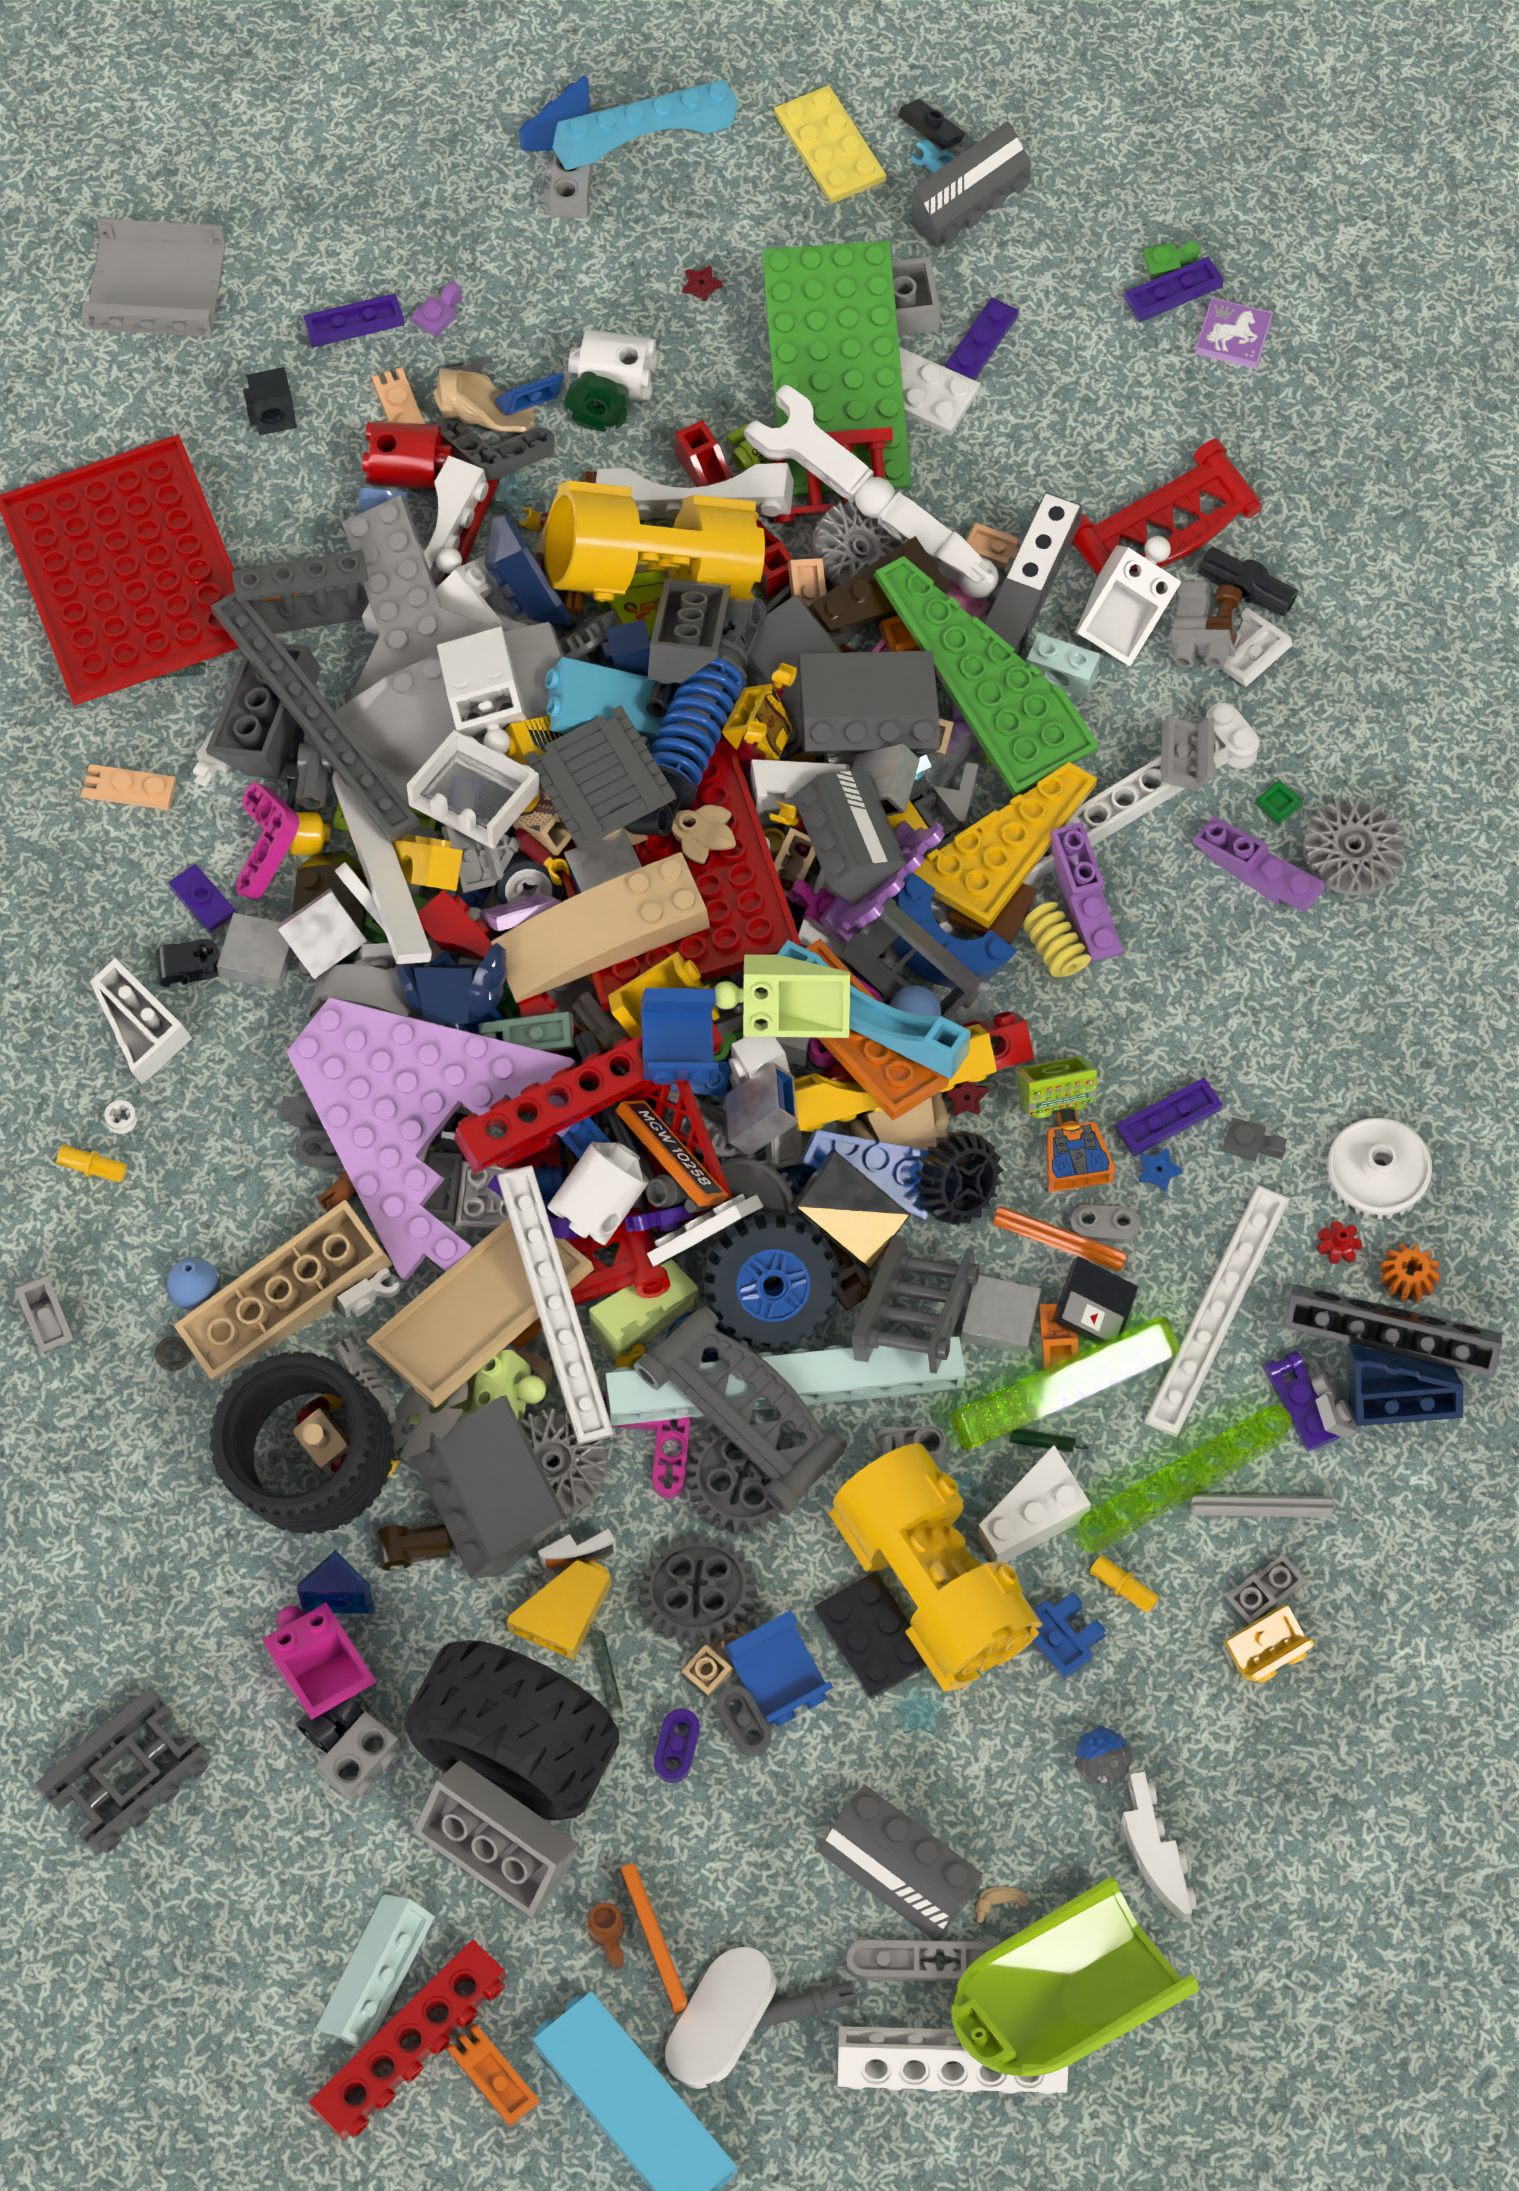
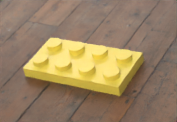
M830 85L774 108L776 118L830 204L886 181L884 170Z

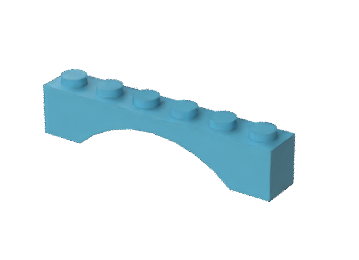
M724 79L557 122L552 148L565 170L595 163L602 156L621 144L651 132L666 129H689L708 134L732 126L738 100Z
M789 940L786 941L777 954L829 967L819 955ZM850 984V1029L952 1079L969 1053L970 1030L942 1016L919 1015L893 1008L873 999Z

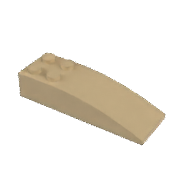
M680 852L573 896L521 923L491 941V944L498 943L506 949V967L508 971L506 980L517 1003L707 929L710 925L705 904L684 856Z
M344 1200L175 1323L174 1327L209 1378L215 1381L251 1361L338 1305L337 1296L365 1278L369 1281L379 1270L389 1268L393 1263L357 1212Z

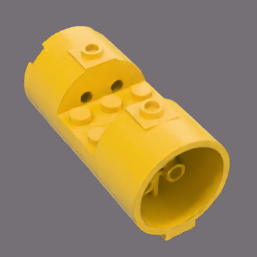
M571 480L558 484V493L549 511L544 537V567L547 580L552 588L583 592V594L594 595L595 601L613 602L614 597L626 594L636 565H648L647 570L666 572L668 568L669 579L731 585L729 598H754L753 593L750 592L754 582L760 583L765 556L764 529L757 527L756 524L759 515L755 511V501L691 495L683 498L682 508L676 517L673 528L640 524L637 505L631 497L632 487Z
M913 1443L881 1456L850 1478L833 1499L834 1508L828 1514L866 1572L884 1570L891 1565L918 1607L910 1620L912 1626L905 1633L943 1691L947 1692L959 1690L980 1678L977 1670L980 1672L987 1671L995 1665L1000 1666L1015 1657L1038 1636L1037 1628L1043 1626V1624L1022 1594L1023 1589L1017 1582V1574L1011 1566L1005 1564L1004 1561L988 1562L982 1565L970 1555L964 1546L966 1542L963 1535L951 1526L958 1519L964 1508L962 1504L964 1500L958 1493L956 1482L945 1472H941L923 1444Z

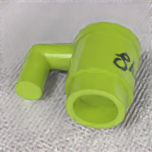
M745 424L726 435V439L732 447L740 443L737 449L731 451V456L741 473L755 464H767L773 461L766 458L745 440L744 429L749 424Z

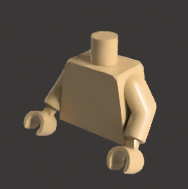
M938 1092L894 1121L883 1110L863 1115L864 1121L861 1118V1113L856 1114L857 1116L854 1119L841 1123L855 1137L928 1151V1146L936 1147L937 1137L942 1138L945 1136L949 1118L944 1101L942 1100L943 1092Z

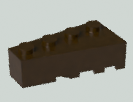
M916 536L826 593L808 607L831 637L898 615L875 579L874 574L876 570L903 556L934 581V585L948 596L953 591Z

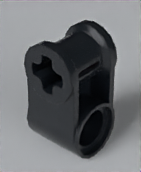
M199 939L180 944H167L155 951L159 984L163 987L168 988L170 984L181 982L182 985H186L190 982L213 979L219 975L217 963L220 955L217 945L212 940Z

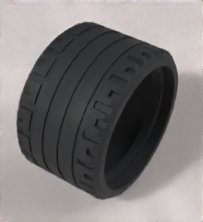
M294 1351L293 1354H288L284 1352L277 1356L266 1357V1360L262 1362L259 1360L250 1369L246 1368L242 1371V1375L238 1379L235 1378L231 1382L230 1388L226 1389L222 1394L224 1397L216 1406L217 1411L212 1418L213 1428L210 1429V1450L214 1454L212 1461L225 1487L232 1495L267 1523L281 1530L287 1528L291 1533H325L328 1530L339 1529L340 1525L344 1524L346 1526L356 1517L359 1518L367 1507L370 1508L374 1504L375 1498L380 1496L383 1484L386 1485L388 1481L387 1476L393 1465L391 1458H394V1436L390 1434L392 1427L385 1410L380 1407L379 1401L346 1368L344 1369L339 1363L322 1355L318 1357L315 1353ZM322 1393L343 1399L347 1404L352 1419V1438L349 1451L335 1474L319 1487L304 1493L285 1495L265 1490L258 1480L254 1467V1448L257 1436L266 1419L283 1403L300 1395Z

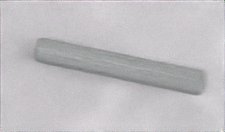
M1193 1494L1190 1503L1191 1513L1194 1515L1330 1518L1334 1512V1501L1330 1496Z

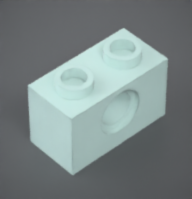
M1038 633L1026 662L1041 671V675L1051 684H1057L1065 692L1087 699L1098 674L1100 654Z

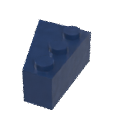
M645 620L606 628L608 641L603 642L602 646L607 667L648 677L650 640Z
M1348 1344L1349 1404L1354 1412L1353 1419L1356 1426L1463 1418V1384L1455 1368Z

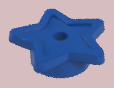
M1164 1149L1156 1156L1147 1154L1140 1156V1160L1145 1168L1139 1178L1140 1183L1150 1182L1157 1185L1162 1191H1167L1170 1179L1183 1172L1181 1167L1171 1162L1168 1149ZM1161 1167L1162 1171L1158 1172L1156 1168Z

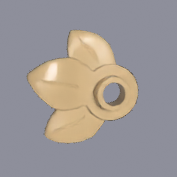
M705 805L696 811L683 810L676 814L671 832L681 842L682 852L690 860L704 864L709 850H727L734 848L736 845L734 835L726 825L732 815L727 809L721 806ZM683 823H690L693 826L686 827L683 825Z

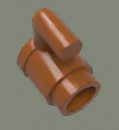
M607 1902L599 1903L589 1912L587 1918L588 1934L596 1944L604 1946L610 1966L617 1970L624 1965L623 1952L618 1942L624 1934V1920L622 1913L615 1905Z

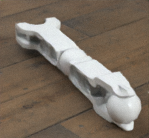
M783 385L776 392L777 405L789 417L785 425L780 428H770L759 421H753L744 429L746 440L766 458L772 460L794 459L839 495L848 499L852 504L856 502L858 509L863 515L870 518H878V524L902 544L916 536L943 577L959 586L965 595L972 598H988L998 585L999 574L994 564L990 560L980 557L961 535L952 532L912 500L903 496L902 493L898 492L896 494L894 487L888 480L881 477H873L874 472L861 460L815 425L811 402L792 387Z

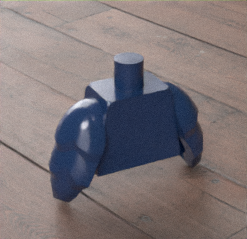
M495 943L489 949L480 965H427L426 962L397 964L396 972L402 985L403 997L415 1012L423 1016L425 1022L442 1023L445 1027L465 1031V1024L483 1020L484 1016L493 1011L504 994L503 984L508 972L506 967V949L500 944Z

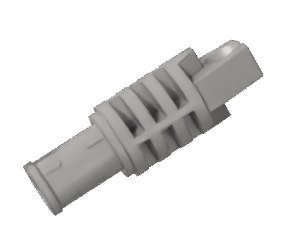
M351 1338L344 1339V1343L347 1346L345 1349L341 1341L333 1347V1352L338 1357L343 1368H346L375 1396L381 1404L380 1407L385 1410L389 1422H394L396 1414L389 1398V1393L373 1365L363 1360Z

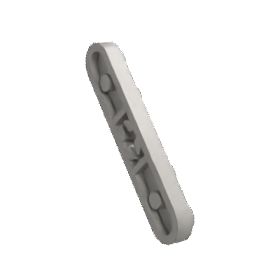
M864 1939L856 1941L847 1950L846 1966L852 1976L861 1980L959 1982L963 1973L976 1959L1002 1942ZM942 1952L944 1953V1959L959 1961L960 1964L947 1963L944 1965V1970L939 1971L936 1970V1964L930 1962L921 1964L919 1961L935 1959L936 1953Z

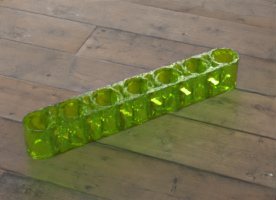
M1168 1317L1154 1318L953 1411L948 1417L961 1449H973L1179 1353L1181 1349Z
M1279 1405L1265 1407L1087 1512L1081 1517L1078 1524L1077 1542L1079 1546L1087 1552L1096 1553L1102 1551L1188 1500L1193 1494L1200 1493L1281 1445L1286 1440L1291 1425L1289 1412ZM1276 1422L1282 1429L1271 1431L1265 1426V1423ZM1239 1439L1248 1440L1252 1447L1248 1449L1240 1448L1236 1445L1235 1441ZM1210 1456L1217 1457L1223 1464L1211 1466L1205 1459ZM1179 1474H1185L1193 1482L1182 1484L1175 1477ZM1156 1492L1163 1499L1159 1502H1152L1146 1498L1145 1494ZM1121 1509L1127 1510L1133 1517L1128 1520H1122L1115 1515V1512ZM1095 1527L1103 1535L1098 1538H1092L1085 1533V1530Z

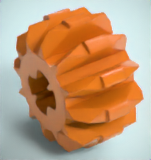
M1418 1242L1413 1245L1412 1250H1409L1404 1243L1399 1245L1398 1252L1390 1249L1386 1254L1387 1260L1382 1261L1380 1271L1384 1273L1380 1280L1381 1285L1390 1286L1388 1290L1389 1297L1397 1294L1398 1291L1401 1292L1400 1299L1402 1303L1407 1301L1410 1294L1416 1303L1421 1301L1422 1294L1431 1296L1434 1291L1433 1285L1438 1284L1440 1280V1275L1436 1272L1440 1266L1439 1261L1430 1260L1432 1255L1431 1249L1423 1253L1419 1252ZM1407 1269L1414 1270L1413 1276L1406 1274Z

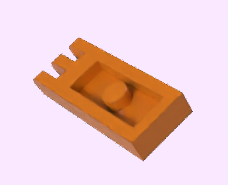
M475 2023L469 2029L478 2041L473 2044L463 2033L457 2039L466 2051L461 2054L452 2043L446 2047V2050L511 2128L540 2104V2101Z

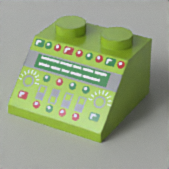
M1083 1055L1015 1069L1022 1109L1028 1116L1033 1115V1118H1045L1053 1115L1054 1110L1066 1108L1078 1111L1086 1108L1087 1103L1096 1102L1097 1070Z

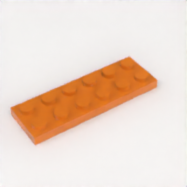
M821 939L805 948L819 955L829 967L850 972ZM850 972V984L875 999ZM850 1028L849 1038L817 1037L893 1121L943 1090L949 1084V1078Z

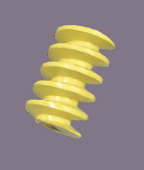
M1048 902L1030 912L1023 922V930L1029 934L1030 941L1036 945V951L1042 956L1044 964L1049 966L1050 974L1053 977L1060 978L1082 970L1091 962L1092 958L1089 954L1079 956L1084 951L1085 946L1082 943L1073 945L1078 940V935L1075 932L1068 933L1072 927L1069 922L1060 923L1065 917L1064 912L1056 911L1052 913L1057 908L1058 903Z

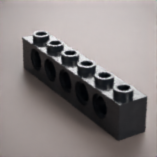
M1297 1284L1292 1286L1284 1321V1328L1494 1377L1502 1347V1333Z

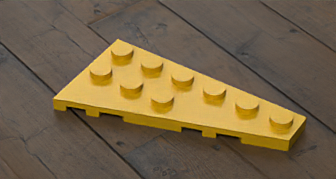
M1070 762L1066 763L1037 782V786L1024 795L1019 794L1010 800V804L1000 811H993L955 836L954 841L942 849H935L929 853L922 865L913 873L935 888L933 897L984 927L989 928L1051 846V830L1067 825L1096 786L1097 778Z

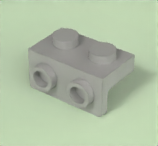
M1169 716L1162 722V782L1197 791L1213 778L1216 770L1215 762H1213L1214 745L1216 742L1214 719L1206 718L1197 725Z

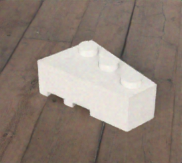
M752 759L748 788L761 825L779 824V822L772 821L769 816L770 813L779 815L780 806L775 803L776 801L795 806L797 814H800L793 798L795 793L817 775L850 771V765Z
M116 958L90 981L116 1035L118 1044L128 1061L130 1070L141 1084L154 1075L192 1039L184 1026Z
M744 1037L731 1044L729 1064L732 1073L729 1074L732 1088L729 1089V1092L773 1062L790 1073L786 1054L775 1037Z
M1054 1445L979 1524L977 1539L992 1562L1004 1561L1006 1563L1089 1518L1091 1503Z

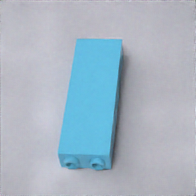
M561 657L556 665L548 670L545 677V687L548 688L549 694L546 713L547 716H550V731L567 734L601 715L608 721L615 717L612 709L621 705L638 734L642 737H647L650 748L652 743H654L655 734L660 729L661 721L665 717V715L662 717L651 716L646 710L647 701L650 698L656 680H649L646 676ZM679 684L675 685L674 692L671 696L668 706L673 701L674 693L678 689Z
M592 1991L586 1996L582 1994L575 1996L564 2007L566 2011L555 2021L552 2018L546 2020L535 2030L536 2037L532 2039L534 2048L651 2191H718L738 2174L735 2163Z

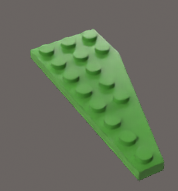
M903 556L876 570L874 574L875 579L920 650L933 651L934 669L937 677L1013 797L1035 786L1037 782L1066 763L1075 764L1098 751L1100 748L1099 744L1066 692L1057 684H1051L1033 664L1029 665L1014 652L1015 649L976 616L973 618L960 607L961 604L952 596L949 598L934 585V581L906 557Z

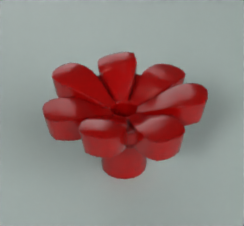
M1334 1221L1330 1225L1331 1230L1322 1228L1318 1232V1238L1323 1241L1317 1246V1251L1321 1255L1330 1253L1329 1262L1332 1264H1338L1341 1257L1346 1262L1351 1263L1356 1259L1354 1250L1362 1249V1241L1354 1238L1357 1234V1228L1352 1224L1345 1229L1340 1221Z

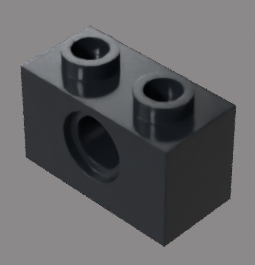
M281 367L246 375L249 388L243 389V394L247 406V414L250 426L257 425L259 436L297 428L285 368Z

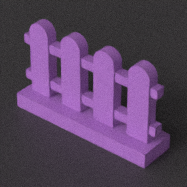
M905 820L898 822L893 828V833L906 864L856 905L838 895L819 920L841 943L849 942L859 928L876 920L885 909L882 904L887 898L895 896L905 885L903 878L908 873L914 872L922 865L925 860L922 855L927 849L936 846L943 839L945 833L942 830L944 828L938 822L934 823L931 828L923 829L920 827L915 831Z

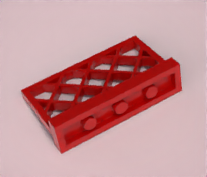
M674 1080L673 1083L665 1085L654 1083L633 1097L622 1100V1102L645 1101L651 1098L657 1101L655 1113L661 1120L666 1106L674 1109L675 1114L672 1125H667L677 1138L687 1142L686 1148L693 1156L696 1147L702 1150L704 1155L702 1166L728 1194L723 1203L733 1199L688 1080ZM675 1082L680 1091L677 1103L668 1099L671 1085ZM684 1115L688 1116L692 1123L690 1135L680 1131ZM639 1139L655 1178L658 1175L668 1174L669 1172ZM644 1192L651 1211L663 1208L652 1205L647 1198L646 1192ZM712 1205L707 1210L692 1213L693 1218L680 1221L681 1227L712 1211L719 1205ZM656 1226L657 1229H658L659 1234H662V1233H671V1232H674V1231L678 1230V1229H674V1230H669V1231H662V1232H660V1227H659V1226Z

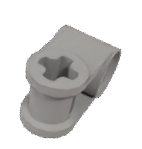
M935 1425L887 1427L877 1432V1439L881 1442L882 1456L893 1451V1445L897 1449L913 1443L924 1444L928 1441H933L939 1445L936 1450L928 1451L937 1465L946 1456L944 1432Z

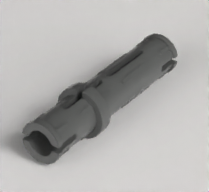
M852 1980L820 1990L818 1986L810 1988L811 1992L769 2003L755 2030L817 2014L818 2017L824 2016L825 2011L858 2004L855 1993L843 1997L839 1996V1994L854 1990Z

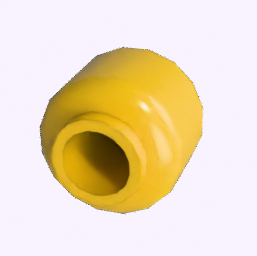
M295 812L299 817L300 823L287 852L293 856L321 853L324 843H329L330 841L329 824L323 823L320 814L317 812Z

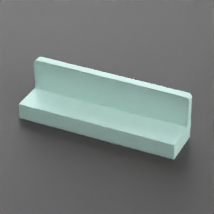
M387 1894L383 1895L316 2028L323 2033L338 2036L353 2047L361 2050L377 2034L435 1916L411 1899Z

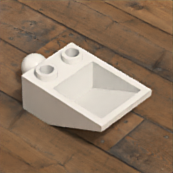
M1161 536L1151 537L1144 547L1145 558L1129 547L1116 545L1099 573L1075 633L1129 667L1181 583L1180 580L1156 566L1157 562L1166 560L1170 554L1171 547L1167 539ZM1135 564L1137 566V572H1129L1130 566Z
M447 547L438 552L436 556L438 569L443 573L450 574L436 588L444 609L494 627L502 626L505 631L533 625L518 621L517 618L512 617L504 606L505 598L499 589L497 590L491 585L487 578L488 570L484 565L486 554L461 566L462 557L456 549Z
M502 626L438 644L437 649L447 696L457 732L473 738L485 735L483 739L484 746L492 750H498L503 754L506 753L510 747V737L502 729H506L511 723L527 720ZM507 706H511V707H512V708L503 710V709H504L505 707H507ZM473 716H480L478 718L471 719V717Z

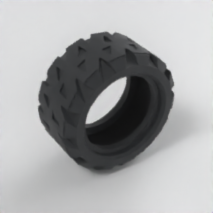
M476 1640L457 1641L443 1646L404 1717V1728L414 1747L424 1758L445 1773L461 1760L541 1818L554 1821L577 1818L578 1815L585 1812L620 1743V1732L608 1710L582 1687L555 1670L525 1655L492 1643Z

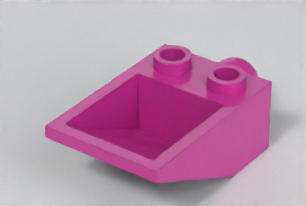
M327 1603L307 1614L297 1606L290 1605L284 1607L277 1616L279 1630L262 1639L280 1676L311 1720L376 1683L375 1678Z

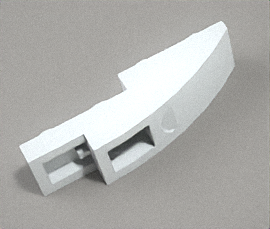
M1145 1771L1130 1774L1128 1787L1134 1810L1124 1812L1121 1821L1130 1851L1142 1876L1158 1899L1181 1922H1188L1192 1910L1196 1909V1899L1193 1888H1186L1183 1874L1188 1873L1185 1852H1178L1176 1840L1161 1843V1840H1165V1830L1162 1819L1155 1818L1152 1806L1157 1804L1154 1783H1147Z

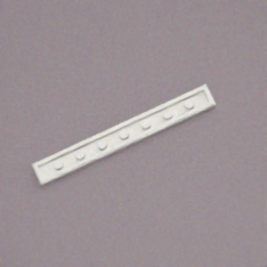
M333 772L332 783L396 964L430 962L432 952L393 844L384 835L339 775Z
M530 1165L500 1173L497 1179L577 1444L579 1446L613 1436V1430L533 1167Z
M1257 1185L1148 1412L1145 1424L1177 1438L1290 1198Z

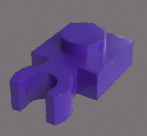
M677 1205L625 1217L627 1232L646 1230L655 1226H659L660 1232L681 1228L680 1221L691 1219L693 1216L692 1213L686 1211L685 1205Z

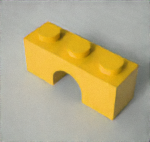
M405 834L400 837V840L392 842L406 883L453 891L457 890L463 850L450 848L451 841Z

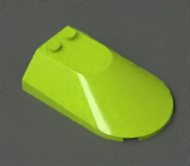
M1110 1876L976 1959L966 1969L957 1984L958 1990L954 2003L951 2005V2015L959 2042L977 2062L991 2070L1007 2075L1039 2076L1061 2070L1197 1993L1199 1986L1193 1974L1183 1979L1138 1925L1119 1889L1117 1880Z

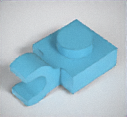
M924 139L916 144V146L923 150L924 157L917 153L912 155L910 159L914 164L918 166L925 165L928 170L935 173L955 159L956 156L946 149L939 151L930 141Z

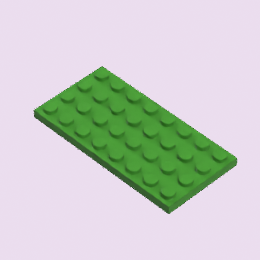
M890 241L762 249L776 428L785 425L789 419L785 412L777 405L776 392L783 385L792 387L811 402L814 412V423L824 432L892 427L893 441L891 444H886V449L883 450L885 480L890 482L894 490L911 488ZM866 446L853 447L854 452L851 453L871 469L870 451H867ZM786 458V463L789 465L794 480L792 497L809 496L806 468L794 459ZM820 480L822 495L838 494Z

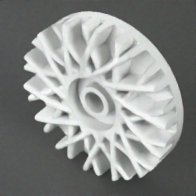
M1387 1118L1363 1119L1343 1129L1332 1143L1326 1171L1328 1170L1327 1180L1328 1183H1331V1190L1337 1192L1339 1202L1344 1200L1346 1208L1348 1205H1351L1355 1208L1356 1214L1359 1215L1363 1211L1364 1217L1367 1218L1370 1214L1378 1215L1377 1219H1382L1383 1215L1387 1219H1391L1395 1213L1399 1212L1401 1216L1404 1215L1405 1210L1411 1211L1413 1205L1416 1202L1419 1204L1422 1197L1425 1196L1432 1175L1431 1155L1422 1138L1408 1126Z

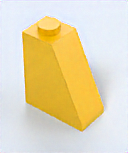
M579 1560L575 1561L510 1614L507 1620L508 1632L574 1661L590 1629V1624L594 1621L611 1587V1576L607 1573V1569L593 1561H588L587 1564Z

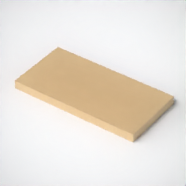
M507 1218L366 1340L371 1351L435 1408L539 1318L510 1219ZM554 1237L569 1289L571 1290L592 1272L594 1268L591 1261L565 1239Z

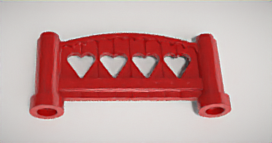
M1215 438L1203 444L1193 455V460L1198 465L1195 469L1096 525L1092 523L1086 514H1083L1082 522L1071 546H1075L1098 577L1116 545L1120 546V537L1145 547L1147 542L1146 522L1169 530L1172 534L1167 539L1171 547L1168 558L1156 564V566L1162 568L1190 555L1207 544L1238 514L1245 515L1249 519L1258 514L1263 506L1260 503L1261 499L1226 456L1227 449L1219 439ZM1199 491L1222 500L1225 506L1215 508L1214 512L1209 515L1202 513L1200 510ZM1173 506L1196 515L1198 521L1193 524L1188 523L1187 528L1183 530L1175 528ZM1145 552L1142 553V554H1139V555H1141V556L1144 557V558H1145V556H1146V555H1145ZM1135 564L1130 566L1129 572H1137V566Z
M631 1208L625 1217L643 1214V1210ZM624 1218L606 1245L597 1242L590 1235L587 1238L580 1236L575 1240L565 1239L581 1254L586 1255L594 1268L592 1272L570 1290L575 1306L634 1285L636 1294L641 1298L661 1296L671 1286L667 1270L661 1267L660 1263L653 1266L647 1253L656 1249L651 1228L627 1232ZM615 1242L620 1244L612 1267H607L593 1257L594 1251L598 1248H607Z

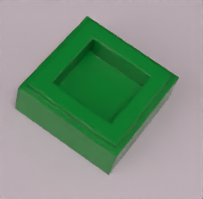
M1280 780L1255 800V805L1278 825L1300 808L1303 803Z

